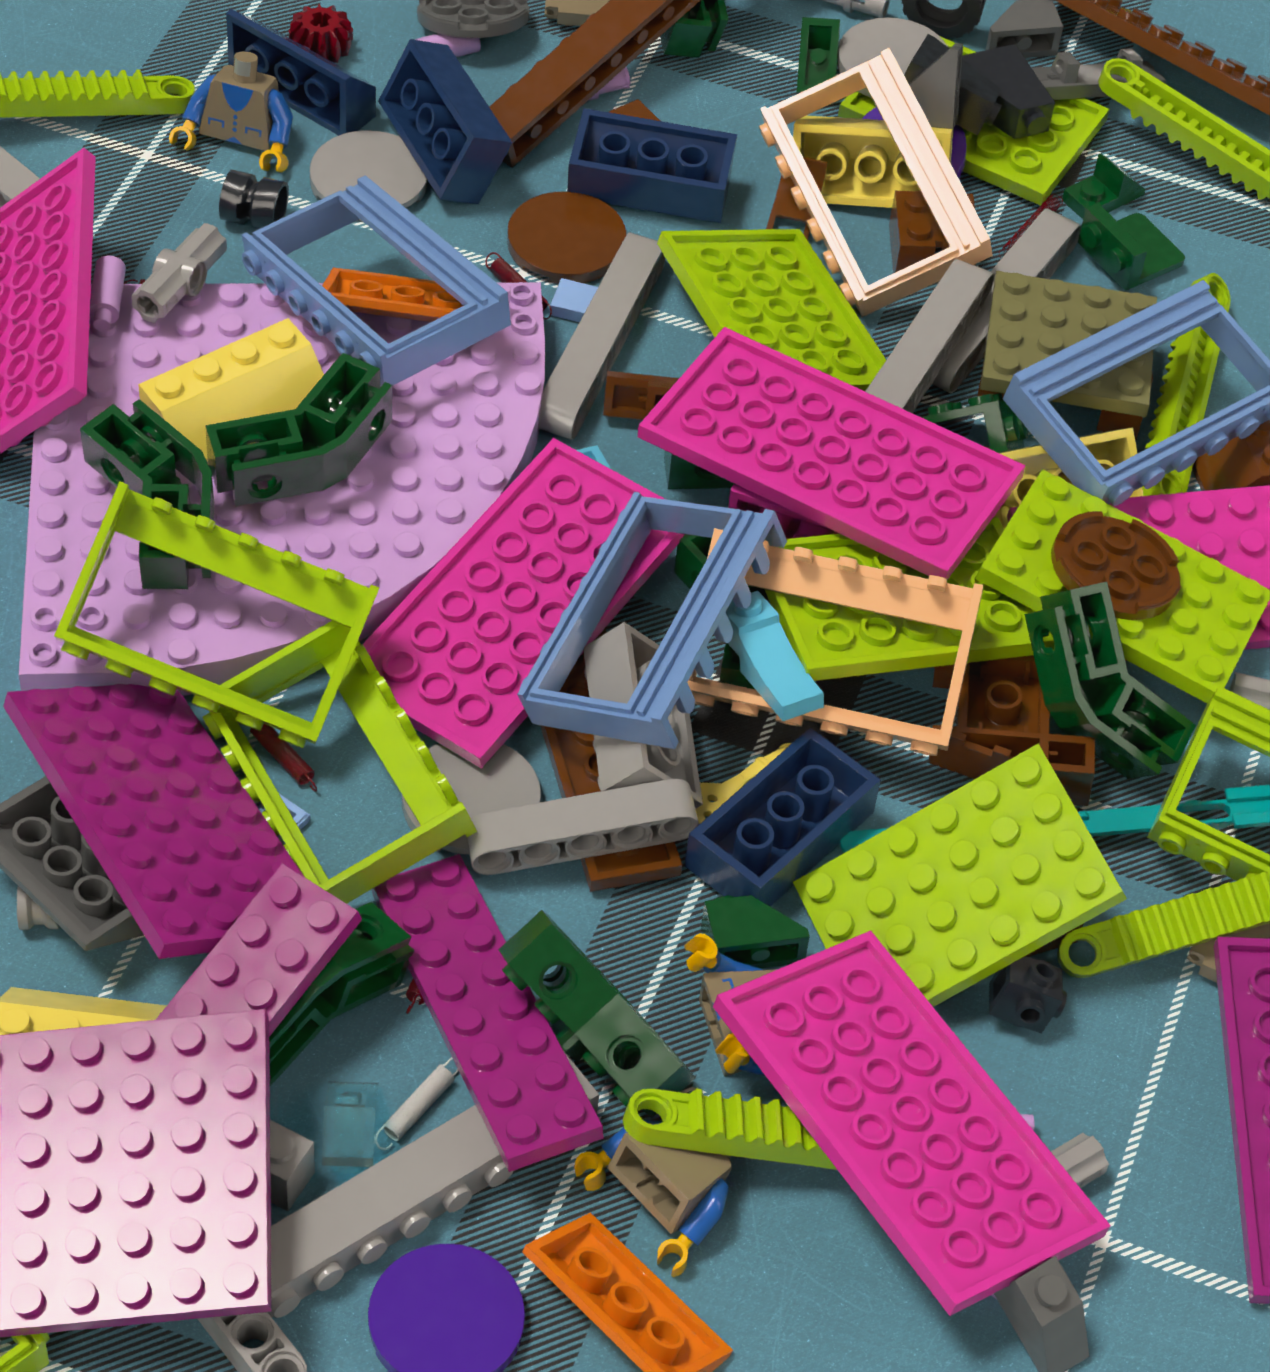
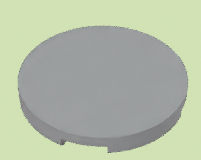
M900 18L870 19L853 26L843 35L838 48L837 66L841 74L881 55V51L890 48L904 75L927 34L934 36L944 45L946 43L931 29L910 20ZM867 88L858 91L872 98Z
M363 130L334 137L316 151L310 163V185L313 194L318 200L340 190L343 192L350 185L352 187L357 185V179L365 175L405 208L415 202H420L427 189L428 180L402 138L386 132Z
M440 743L428 749L438 769L447 778L458 801L463 803L470 818L485 812L540 803V784L534 769L522 755L504 744L482 769ZM402 796V809L405 820L410 829L414 830L421 825ZM466 835L461 836L441 849L454 853L469 854Z

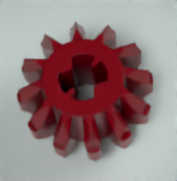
M318 4L317 8L304 6L302 12L293 14V20L288 30L290 39L334 63H338L340 57L348 56L351 41L353 40V28L351 27V22L347 19L346 12H337L334 5L328 8H323L320 4Z

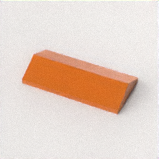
M333 267L322 285L352 312L433 322L464 306L433 280Z
M591 1212L526 1244L522 1251L643 1372H713L730 1357L733 1351Z

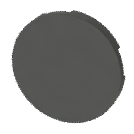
M419 0L417 7V19L423 27L442 35L462 38H484L508 34L526 25L530 17L527 0Z

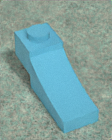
M759 591L751 593V603L746 609L736 607L732 599L726 610L733 628V636L728 644L740 657V672L782 721L823 708L824 693L809 673L806 674L803 664L793 650L779 622L778 612Z

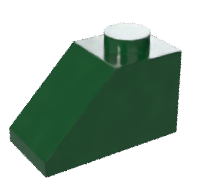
M727 895L714 900L704 901L701 922L702 934H706L713 939L718 952L734 961L758 968L790 965L806 958L810 938L808 929L751 895L741 897Z

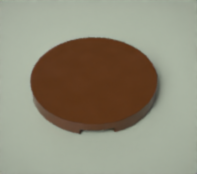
M551 192L533 197L515 210L508 223L507 245L510 255L518 266L549 277L548 282L559 284L561 278L587 283L605 276L626 237V228L619 214L611 206L595 197L576 192Z
M1102 511L1078 514L1063 524L1052 545L1051 559L1053 568L1065 588L1071 590L1107 582L1115 618L1143 620L1156 617L1171 606L1181 588L1177 568L1179 560L1175 552L1158 533L1135 519H1132L1131 523L1120 519L1106 517Z

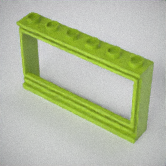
M119 481L54 636L57 640L64 642L61 648L63 652L86 661L91 653L106 659L107 662L104 668L114 673L131 678L133 671L151 678L148 686L172 696H174L177 689L194 695L191 703L214 713H218L220 706L237 713L236 722L261 731L264 723L281 730L278 736L279 739L304 748L306 741L316 744L379 587L370 585V588L358 584L344 578L345 575L330 568L324 570L302 561V557L286 550L283 553L259 543L257 538L245 533L239 535L217 526L215 521L201 515L195 517L173 508L171 503L157 497L151 499L129 489L128 484ZM115 532L349 627L350 631L312 723L75 627Z
M330 621L222 683L220 686L263 703L323 667L331 677L350 628L335 621ZM359 640L338 691L421 826L330 879L326 876L238 722L235 721L237 713L220 706L218 713L209 711V713L202 716L215 740L224 736L228 745L221 748L223 755L234 773L243 769L247 777L240 781L241 786L246 789L255 804L260 801L266 809L262 812V815L277 836L281 835L285 842L283 846L297 867L300 868L304 877L346 904L461 836L466 835V837H469L477 832L463 803L458 801L447 778L438 769L424 741L420 740L404 709L400 708L384 677L380 676L363 644H360Z
M1218 686L1205 707L1147 838L1157 842L1159 847L1168 853L1182 854L1199 862L1203 869L1212 874L1226 875L1238 881L1245 877H1252L1259 873L1270 871V855L1176 810L1211 730L1270 757V710Z

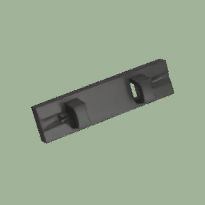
M1120 49L1117 58L1132 62L1163 83H1166V79L1157 73L1148 61H1143L1142 57L1133 49ZM1059 52L1052 66L1032 68L1053 100L1108 97L1101 90L1098 83L1105 63L1080 65V62L1070 52ZM1111 75V77L1116 81L1123 83L1127 82V80L1124 77H1121L1119 75Z

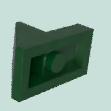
M802 17L797 94L836 76L840 43V19Z
M1100 153L1093 176L1064 189L1062 199L1069 208L1083 219L1085 210L1089 206L1099 203L1109 213L1143 196L1146 189L1121 167Z

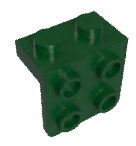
M1099 203L1086 208L1078 243L1125 291L1183 266L1185 255L1145 215L1134 213L1116 221Z
M1001 393L969 398V407L962 408L961 402L928 407L929 415L921 417L934 424H942L984 415L990 449L997 453L1025 448L1023 440L1028 438V429L1002 399Z

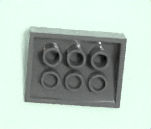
M46 776L0 803V869L85 951L144 936Z

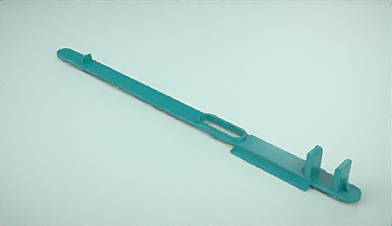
M1270 785L1225 788L1226 799L1210 801L1189 800L1179 803L1176 809L1181 813L1224 810L1229 815L1227 818L1198 820L1215 829L1225 828L1233 824L1235 829L1270 826ZM1161 805L1081 811L1078 813L1092 837L1150 832ZM888 828L850 831L840 840V848L845 853Z

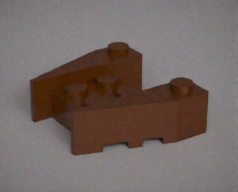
M1034 655L970 662L966 665L956 712V726H953L948 751L938 749L937 756L929 755L928 763L976 779L1039 743L1072 803L1076 806H1088L1095 773V738L1049 734L1050 712L1044 703ZM955 664L934 667L932 687L950 689ZM933 725L932 728L940 730L941 725Z

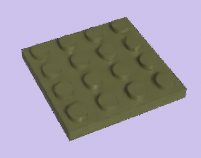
M996 271L980 389L1005 394L1015 373L1156 304L1157 297L1141 293L1105 289L1100 286L1063 282L1058 279H1045L1026 276L1020 273ZM1153 350L1052 400V402L1146 417L1150 404Z

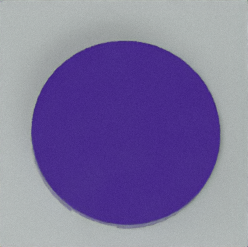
M434 1244L415 1249L401 1256L380 1276L369 1301V1334L376 1350V1356L389 1372H503L516 1355L523 1336L524 1303L516 1281L509 1271L496 1259L469 1246Z

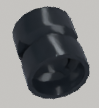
M231 169L224 180L220 194V219L242 225L251 220L253 227L261 229L284 218L289 199L288 183L266 177L257 182L255 175Z

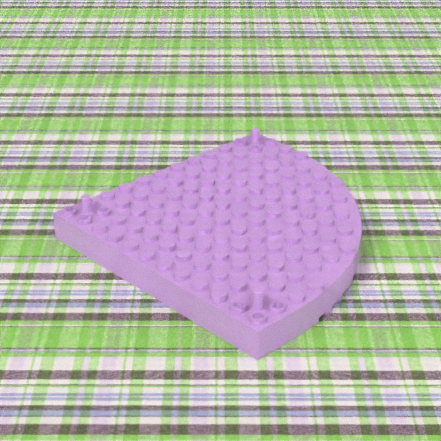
M541 282L498 283L508 292L510 326L392 386V422L344 480L323 491L235 507L233 490L217 493L212 477L214 521L216 525L239 535L241 533L251 535L257 538L259 543L283 553L286 550L302 557V561L327 570V568L336 570L344 574V578L370 588V585L379 587L358 640L361 641L368 636L370 637L532 462V455L539 435V417L545 381V333ZM265 283L204 284L198 295L192 297L185 294L164 318H159L155 323L142 319L139 312L132 307L131 295L142 284H124L119 318L115 323L111 324L110 329L99 331L94 328V321L89 319L87 396L79 404L69 407L54 417L46 426L36 429L33 436L19 662L21 691L114 684L148 686L150 677L133 671L131 678L114 673L104 668L107 662L106 659L90 653L86 661L61 651L64 642L57 640L54 636L116 491L114 485L84 461L80 428L112 404H115L130 417L134 414L133 403L140 399L138 384L287 318L292 321L311 343L321 369L325 374L341 354L337 351L335 345L324 335L319 336L304 317L294 314L286 301L279 295H273ZM353 312L388 344L431 323ZM176 470V476L180 478L181 483L189 485L191 504H201V497L196 486ZM268 481L254 483L257 484L258 489L268 488ZM115 532L75 627L221 685L332 620L215 572H212L211 578H202L201 569H189L188 589H142L138 558L139 541ZM177 689V691H179L182 694V696L191 695L190 693Z

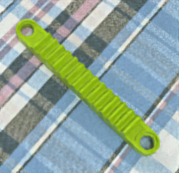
M1115 58L1105 63L1098 79L1099 87L1106 95L1130 109L1133 119L1141 116L1144 126L1155 125L1158 135L1166 132L1169 142L1180 141L1183 151L1191 148L1194 152V158L1205 157L1208 167L1216 164L1219 166V174L1222 176L1230 173L1233 183L1236 184L1242 181L1247 192L1255 189L1257 190L1258 199L1262 200L1266 197L1270 199L1269 149L1132 62ZM1111 75H1119L1121 77H1124L1127 80V82L1123 83L1116 81L1111 77Z
M78 70L74 71L71 77H66L63 71H58L55 77H50L47 71H43L39 78H35L32 71H27L23 78H19L16 71H12L8 78H3L0 73V118L183 114L195 92V86L190 80L180 76H143L141 70H136L133 76H128L125 70H121L117 76H112L110 70H105L101 77H97L94 70H90L86 77H82Z
M1210 273L1192 282L1191 286L1204 280L1210 286L1208 291L1229 312L1230 293L1226 283L1218 274ZM1201 326L1177 337L1170 344L1173 351L1168 354L1170 362L1165 365L1168 373L1162 377L1165 384L1159 389L1163 395L1156 401L1160 406L1154 410L1157 418L1151 422V426L1154 429L1148 433L1151 441L1145 445L1146 449L1204 419L1220 348ZM1193 464L1184 471L1177 472L1173 470L1165 474L1159 483L1149 489H1145L1142 486L1143 495L1186 493Z
M1270 871L1075 929L1068 933L1060 942L1057 951L1058 963L1068 975L1076 978H1088L1215 940L1217 936L1225 937L1270 923ZM1082 940L1092 945L1095 950V959L1092 964L1081 967L1071 961L1068 951L1070 945L1075 941Z
M698 1088L689 1094L659 1089H642L635 1092L630 1098L622 1121L626 1132L638 1142L647 1145L837 1170L789 1106H781L779 1099H774L768 1104H762L760 1097L757 1096L747 1102L742 1100L741 1094H734L729 1099H725L720 1091H715L710 1096H704L702 1089ZM641 1109L653 1110L662 1118V1123L654 1125L646 1123L640 1118L638 1111Z

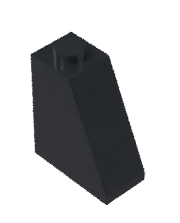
M927 34L904 74L909 85L949 49L930 34ZM962 59L958 121L956 125L978 136L984 123L992 126L1002 105L996 103V100L1002 89L964 59Z
M1015 44L962 55V59L1002 89L996 100V103L1002 105L992 125L1013 139L1049 131L1055 101Z

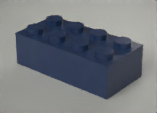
M410 39L378 102L439 199L479 204L513 142L450 47L445 44Z
M809 728L689 833L685 867L722 896L741 897L751 895L768 906H772L794 886V881L806 875L840 844V840L850 831H854L874 813L881 779Z

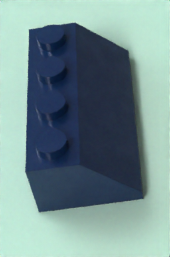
M232 9L226 13L228 64L234 66V55L237 52H251L257 55V72L274 76L277 79L279 92L283 94L289 108L338 136L358 131L376 117L375 86L256 19Z
M583 108L568 166L567 192L586 194L606 204L721 223L728 194L737 134Z

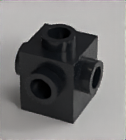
M1024 956L997 971L989 982V1015L1041 1034L1052 1017L1058 1018L1061 1015L1066 1004L1067 992L1063 990L1062 969L1052 966L1043 960Z

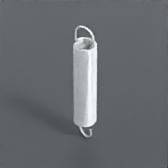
M452 1057L445 1064L439 1065L378 1130L375 1143L380 1150H388L393 1145L391 1143L386 1148L379 1146L377 1137L382 1129L391 1139L399 1141L453 1083L454 1075L458 1072V1068L452 1074L448 1069L442 1067L446 1066L453 1059Z

